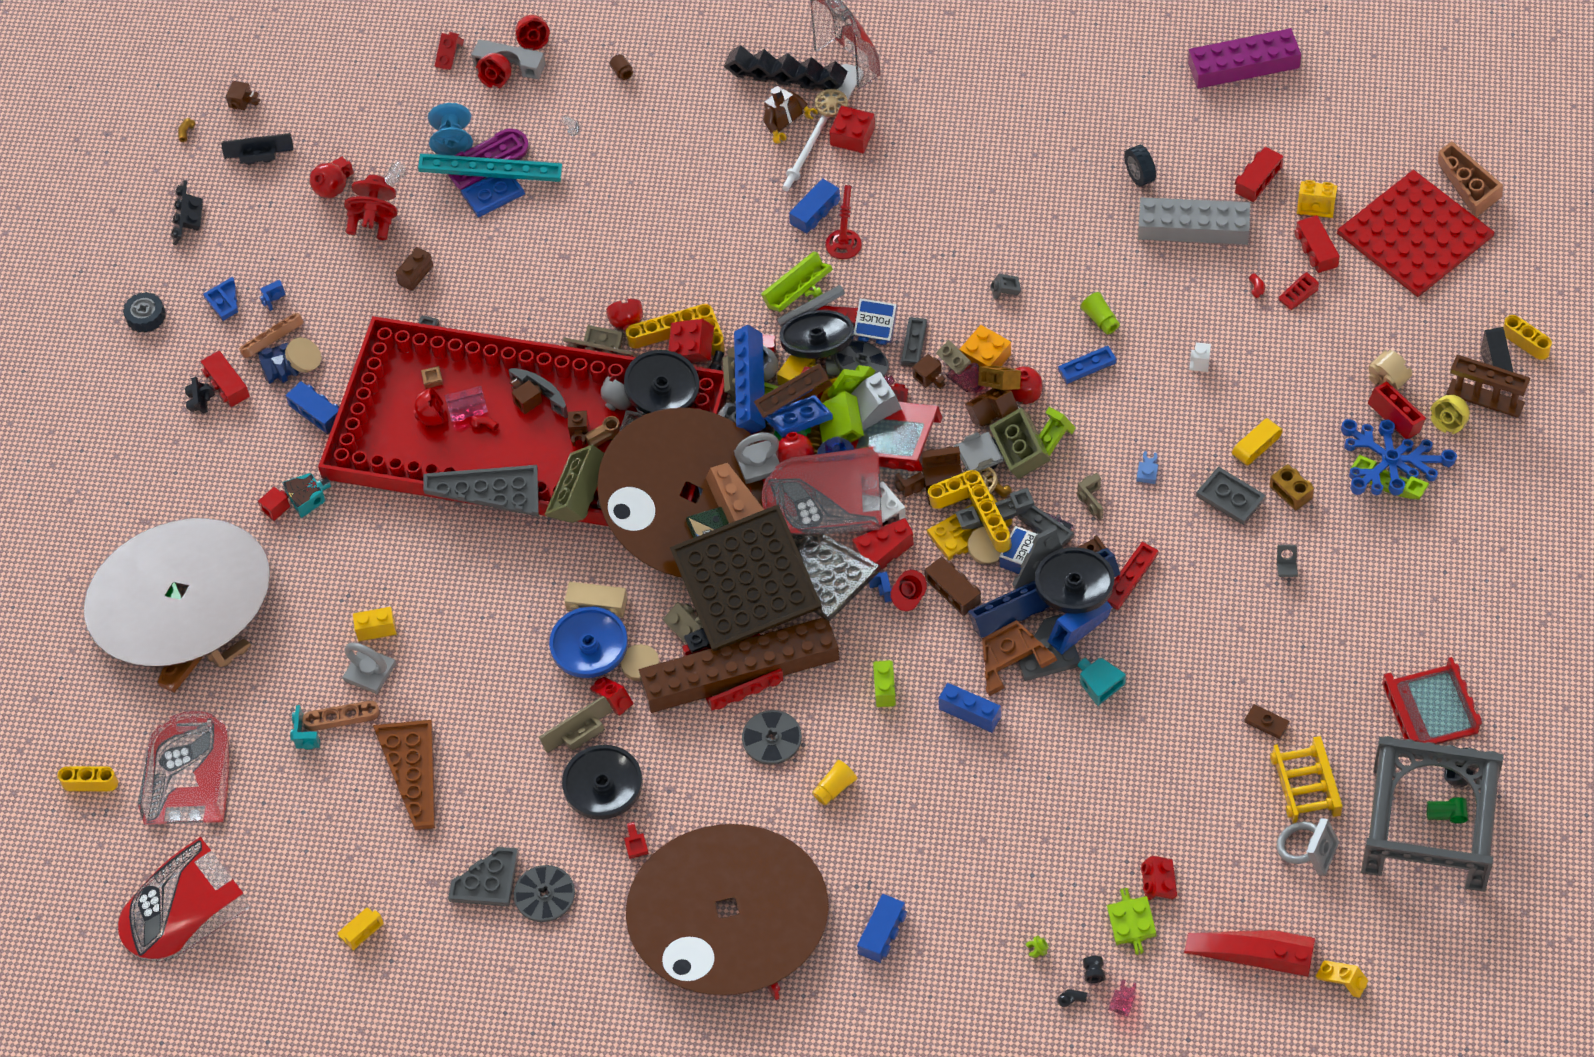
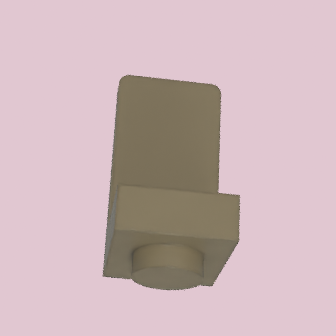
M950 340L936 352L958 375L971 363Z
M1095 473L1092 476L1085 477L1078 483L1077 496L1081 502L1086 503L1090 513L1093 516L1096 515L1100 520L1103 518V507L1093 497L1092 493L1101 488V477Z

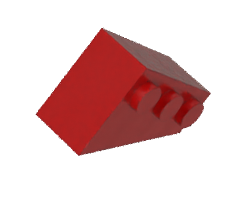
M906 518L883 526L880 530H873L852 539L853 551L867 578L869 575L886 568L890 561L894 558L897 559L914 545L913 531Z

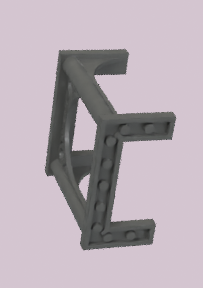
M1379 736L1373 773L1377 774L1369 838L1366 840L1361 873L1382 876L1385 858L1468 870L1465 889L1486 892L1493 865L1491 848L1498 779L1504 754H1498L1495 751H1477L1474 748H1457L1453 745L1442 746L1432 742H1415L1411 739L1401 740L1391 736ZM1398 757L1409 758L1411 764L1409 766L1403 765ZM1439 766L1456 772L1468 782L1476 798L1472 853L1388 841L1393 792L1397 783L1405 774L1420 767ZM1468 767L1479 768L1478 772L1474 775L1466 773ZM1398 768L1401 772H1395V770Z

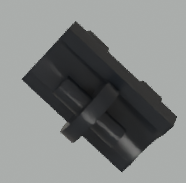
M197 377L191 378L192 384L185 387L186 395L189 398L193 397V399L186 402V408L190 412L199 410L203 414L207 413V401H210V398L215 395V389L209 386L208 383H200Z

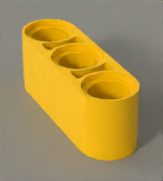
M1509 315L1505 318L1503 328L1508 340L1536 359L1544 360L1548 358L1552 341L1548 336L1516 315Z
M1269 418L1264 419L1235 445L1232 455L1245 465H1250L1280 438L1283 429Z
M66 766L61 768L57 774L63 789L66 791L109 792L115 790L119 784L113 769L107 766Z

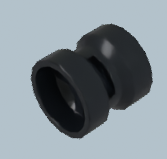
M1088 956L1083 959V968L1086 969L1084 977L1087 983L1094 984L1105 980V971L1102 970L1104 961L1101 956Z

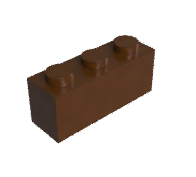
M941 556L924 569L926 581L962 616H965L968 611L981 603L980 589L976 585H972L963 573H959L951 561H947Z

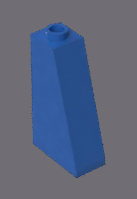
M1106 601L1102 606L1090 612L1079 614L1066 613L1057 619L1048 643L1059 653L1063 654L1105 621L1111 612L1112 606Z

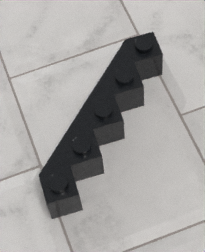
M741 45L730 51L724 65L727 70L739 78L749 76L757 81L767 82L768 80L777 81V84L787 86L797 84L800 85V88L810 90L815 88L837 90L842 87L848 72L836 61L823 67L812 57L802 63L798 62L789 53L776 59L765 49L752 55Z

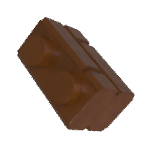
M416 247L395 272L398 284L413 291L434 266L431 254Z

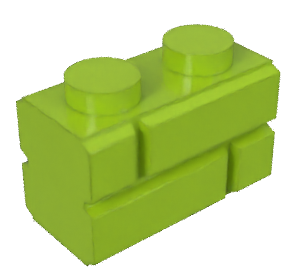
M893 661L873 662L876 707L896 706Z

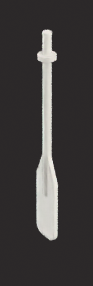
M842 64L841 66L848 72L842 87L837 90L843 92L847 99H849L862 75V70L857 66ZM829 110V113L835 112V110ZM821 116L794 167L787 170L786 175L788 178L782 187L784 191H789L792 183L799 180L801 176L799 171L830 117Z

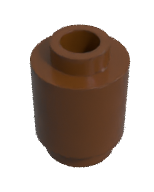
M619 54L612 57L609 65L618 78L622 80L629 79L633 75V68L624 55Z

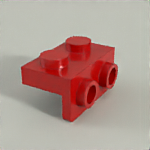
M1154 855L1150 856L1141 864L1145 896H1147L1148 901L1155 896L1173 900L1177 897L1173 859Z

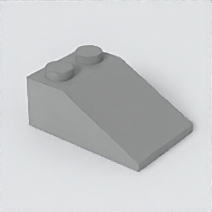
M881 372L865 379L851 393L857 397L863 430L901 410L895 393Z

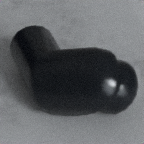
M716 350L709 369L722 371L721 364L724 352Z

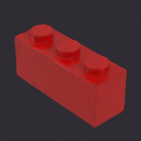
M1266 146L1261 152L1258 151L1252 163H1248L1245 167L1243 174L1237 176L1234 185H1236L1235 193L1254 202L1282 168L1283 155Z
M1318 215L1297 221L1296 229L1294 230L1295 237L1301 241L1303 252L1308 254L1311 266L1315 267L1317 273L1337 268L1340 255Z
M220 350L200 361L203 367L201 369L203 376L211 380V386L215 391L218 390L220 392L219 396L224 403L227 402L230 407H233L250 397L247 386Z
M1387 381L1373 389L1367 404L1384 420L1392 421L1395 424V430L1405 439H1410L1420 433L1426 417Z

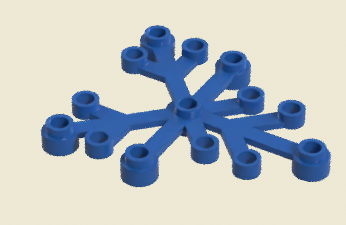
M1346 419L1341 425V432L1344 436H1353L1357 439H1346L1344 445L1346 450L1354 451L1356 447H1369L1382 456V461L1373 469H1360L1358 467L1350 469L1349 477L1352 479L1350 489L1355 495L1364 493L1367 484L1371 481V493L1380 495L1383 485L1380 482L1379 474L1387 467H1389L1391 478L1388 489L1392 495L1397 496L1403 493L1405 488V482L1398 476L1397 467L1406 473L1407 479H1410L1411 476L1418 478L1419 471L1405 464L1410 463L1425 473V478L1428 481H1435L1438 475L1437 470L1428 467L1424 463H1442L1445 467H1451L1457 459V454L1449 449L1444 450L1442 455H1421L1424 452H1430L1433 443L1428 439L1422 440L1421 444L1414 451H1412L1414 443L1410 439H1404L1402 444L1397 449H1394L1392 434L1395 424L1390 420L1381 421L1378 429L1380 435L1384 438L1385 449L1374 442L1373 427L1370 424H1364L1361 432L1356 430L1357 423L1354 420ZM1412 451L1409 455H1402L1404 452Z

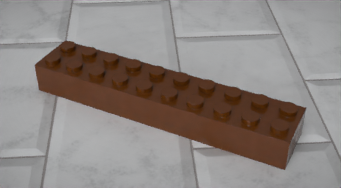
M826 616L747 638L714 652L712 649L640 668L639 675L650 712L654 713L721 694L780 668L782 669L783 676L838 661L840 660L839 647Z

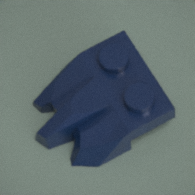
M283 343L273 348H265L258 352L265 380L269 384L273 383L275 379H279L284 383L288 381V375L297 376L299 374V371L295 370L289 360L287 361L285 350L289 343Z

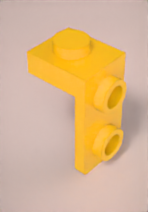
M1326 960L1322 962L1315 976L1318 980L1344 984L1351 995L1358 998L1361 997L1368 983V979L1358 966Z

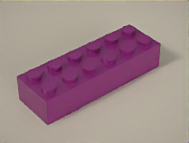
M1291 28L1190 48L1188 51V65L1197 89L1298 69L1301 63V52Z

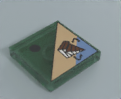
M722 507L686 518L693 538L729 524Z

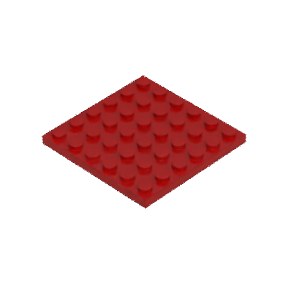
M1414 169L1337 229L1339 236L1416 297L1421 296L1494 237L1495 231Z

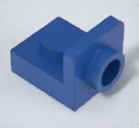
M280 280L260 288L262 294L260 300L263 306L267 305L270 311L273 310L271 302L286 295Z
M876 572L869 575L870 588L878 587L879 595L884 596L885 602L892 601L887 572Z

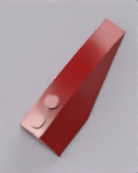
M1276 930L1188 933L1184 953L1309 977L1315 938Z

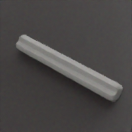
M838 285L777 319L779 325L782 327L791 318L805 312L815 311L843 296L845 292L842 286Z

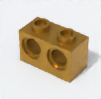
M979 366L978 385L1000 390L1020 389L1021 370L1001 366Z
M1289 464L1271 475L1269 487L1295 511L1313 499L1314 487L1311 482L1305 480L1299 471L1292 468Z

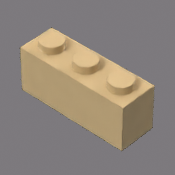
M569 582L564 602L566 611L569 612L582 607H599L614 613L617 617L623 618L628 597L626 588Z

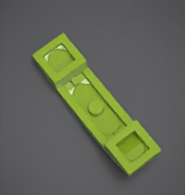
M1359 455L1351 468L1373 469L1377 466V462ZM1384 470L1379 474L1380 482L1383 485V491L1390 493L1388 489L1391 480L1390 473ZM1398 475L1405 482V488L1403 493L1397 496L1408 499H1420L1429 483L1413 476L1407 479Z

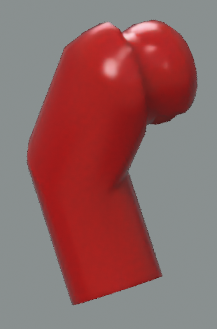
M1256 273L1251 274L1249 281L1254 285L1251 293L1254 297L1259 298L1261 294L1265 293L1266 285Z

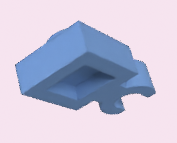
M1144 451L1143 462H1139L1136 482L1156 483L1158 464H1156L1157 453H1154L1153 458H1148L1147 451Z

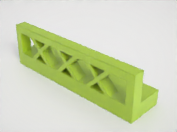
M813 251L763 291L761 296L769 309L781 312L830 273L833 268L831 265L823 263L818 252Z

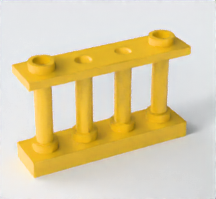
M1321 736L1313 737L1312 745L1301 750L1280 753L1278 744L1274 745L1273 753H1270L1272 765H1276L1287 802V817L1292 819L1293 824L1298 822L1299 814L1322 809L1331 810L1333 817L1341 816L1342 803ZM1307 756L1315 757L1316 763L1313 766L1285 771L1283 761ZM1315 773L1321 776L1320 783L1291 788L1288 781L1289 778ZM1318 791L1326 793L1327 798L1325 801L1296 806L1293 797Z

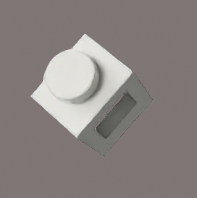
M1196 343L1195 350H1191L1189 370L1208 372L1211 344Z

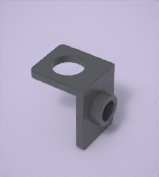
M1278 545V576L1298 577L1296 564L1297 545ZM1284 550H1291L1293 554L1290 558H1283L1281 553Z

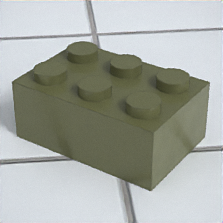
M1022 407L989 426L1010 472L1018 479L1051 461L1030 415Z

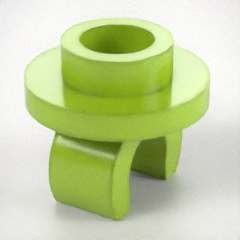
M815 285L812 286L814 290H807L804 293L806 297L813 295L812 299L823 294L820 287L816 288Z
M1035 936L1033 941L1026 943L1028 948L1035 947L1034 951L1029 953V956L1037 958L1039 955L1044 956L1047 954L1048 944L1044 938Z

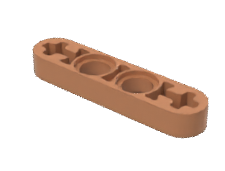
M300 313L290 315L243 344L239 348L244 358L253 356L301 326L304 321Z
M364 701L309 711L304 714L303 723L309 731L323 730L375 720L379 717L380 710L376 702ZM369 708L373 709L372 713H368ZM348 711L356 712L354 717H346ZM330 714L337 715L334 721H327V716ZM314 718V723L310 724L311 719Z

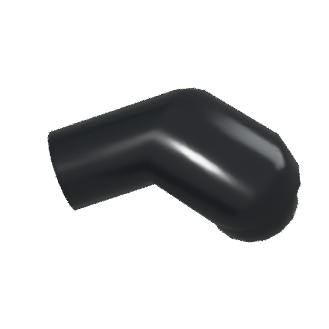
M1068 989L1058 996L1057 1002L1061 1007H1067L1074 1001L1086 1003L1088 992Z

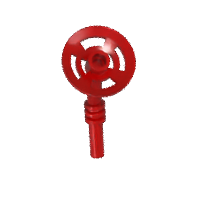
M845 185L843 204L840 206L842 209L840 210L841 214H839L841 216L840 230L832 232L827 237L825 243L827 252L837 259L854 257L859 253L862 246L860 236L856 232L847 229L848 217H850L849 213H851L849 209H851L852 185ZM834 236L833 241H832L833 245L830 246V241H831L832 237ZM854 240H857L856 247L853 249ZM837 248H838V249H841V250H845V249H846V250H847V253H839V252H836L835 250H836Z

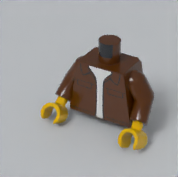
M774 87L771 89L772 96L764 102L763 122L770 133L774 134L773 142L779 144L781 143L779 137L782 141H785L787 138L784 133L779 132L802 115V110L805 111V117L808 119H813L810 115L811 111L815 115L818 114V111L815 108H809L802 97L793 91Z

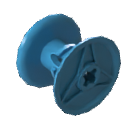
M458 103L439 104L431 109L428 113V121L432 127L439 130L430 137L429 146L433 152L438 155L454 156L472 148L473 140L471 135L462 130L471 121L472 115L469 109Z

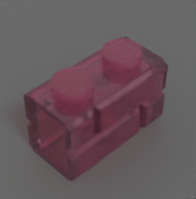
M481 386L445 395L451 421H462L466 417L483 415V413L488 412Z

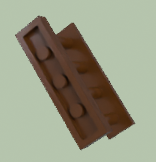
M1456 355L1450 373L1457 375V378H1452L1446 395H1456L1466 402L1516 418L1520 417L1525 401L1519 400V396L1524 397L1530 383V377ZM1464 378L1475 381V385L1465 383ZM1482 385L1494 387L1493 391L1482 388ZM1501 390L1512 393V396L1500 394Z
M818 363L755 400L754 403L762 417L766 418L786 405L820 394L832 387L833 384L825 370Z

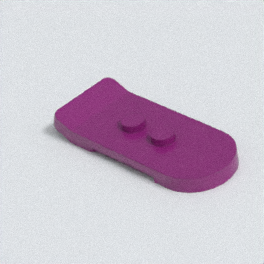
M504 129L486 141L454 156L520 160L527 154L528 139L520 130ZM447 174L460 191L486 178Z

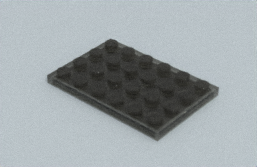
M798 519L795 520L797 523L793 522L797 528L803 531H817L816 529L808 530L811 528L800 523ZM823 533L791 534L822 604L821 609L813 612L828 621H831L881 571V567L877 563Z

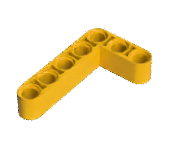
M709 304L697 305L636 323L626 329L629 347L637 349L670 339L671 323L704 319L714 326L711 355L714 356L716 350L725 351L723 334L714 311Z
M970 470L930 486L928 495L930 505L933 508L941 509L970 498L994 548L1001 553L1011 549L1010 532L978 471Z

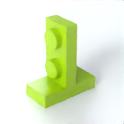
M1051 407L1045 412L1050 419L1039 434L1049 456L1064 433L1067 431L1073 434L1076 429L1064 414Z

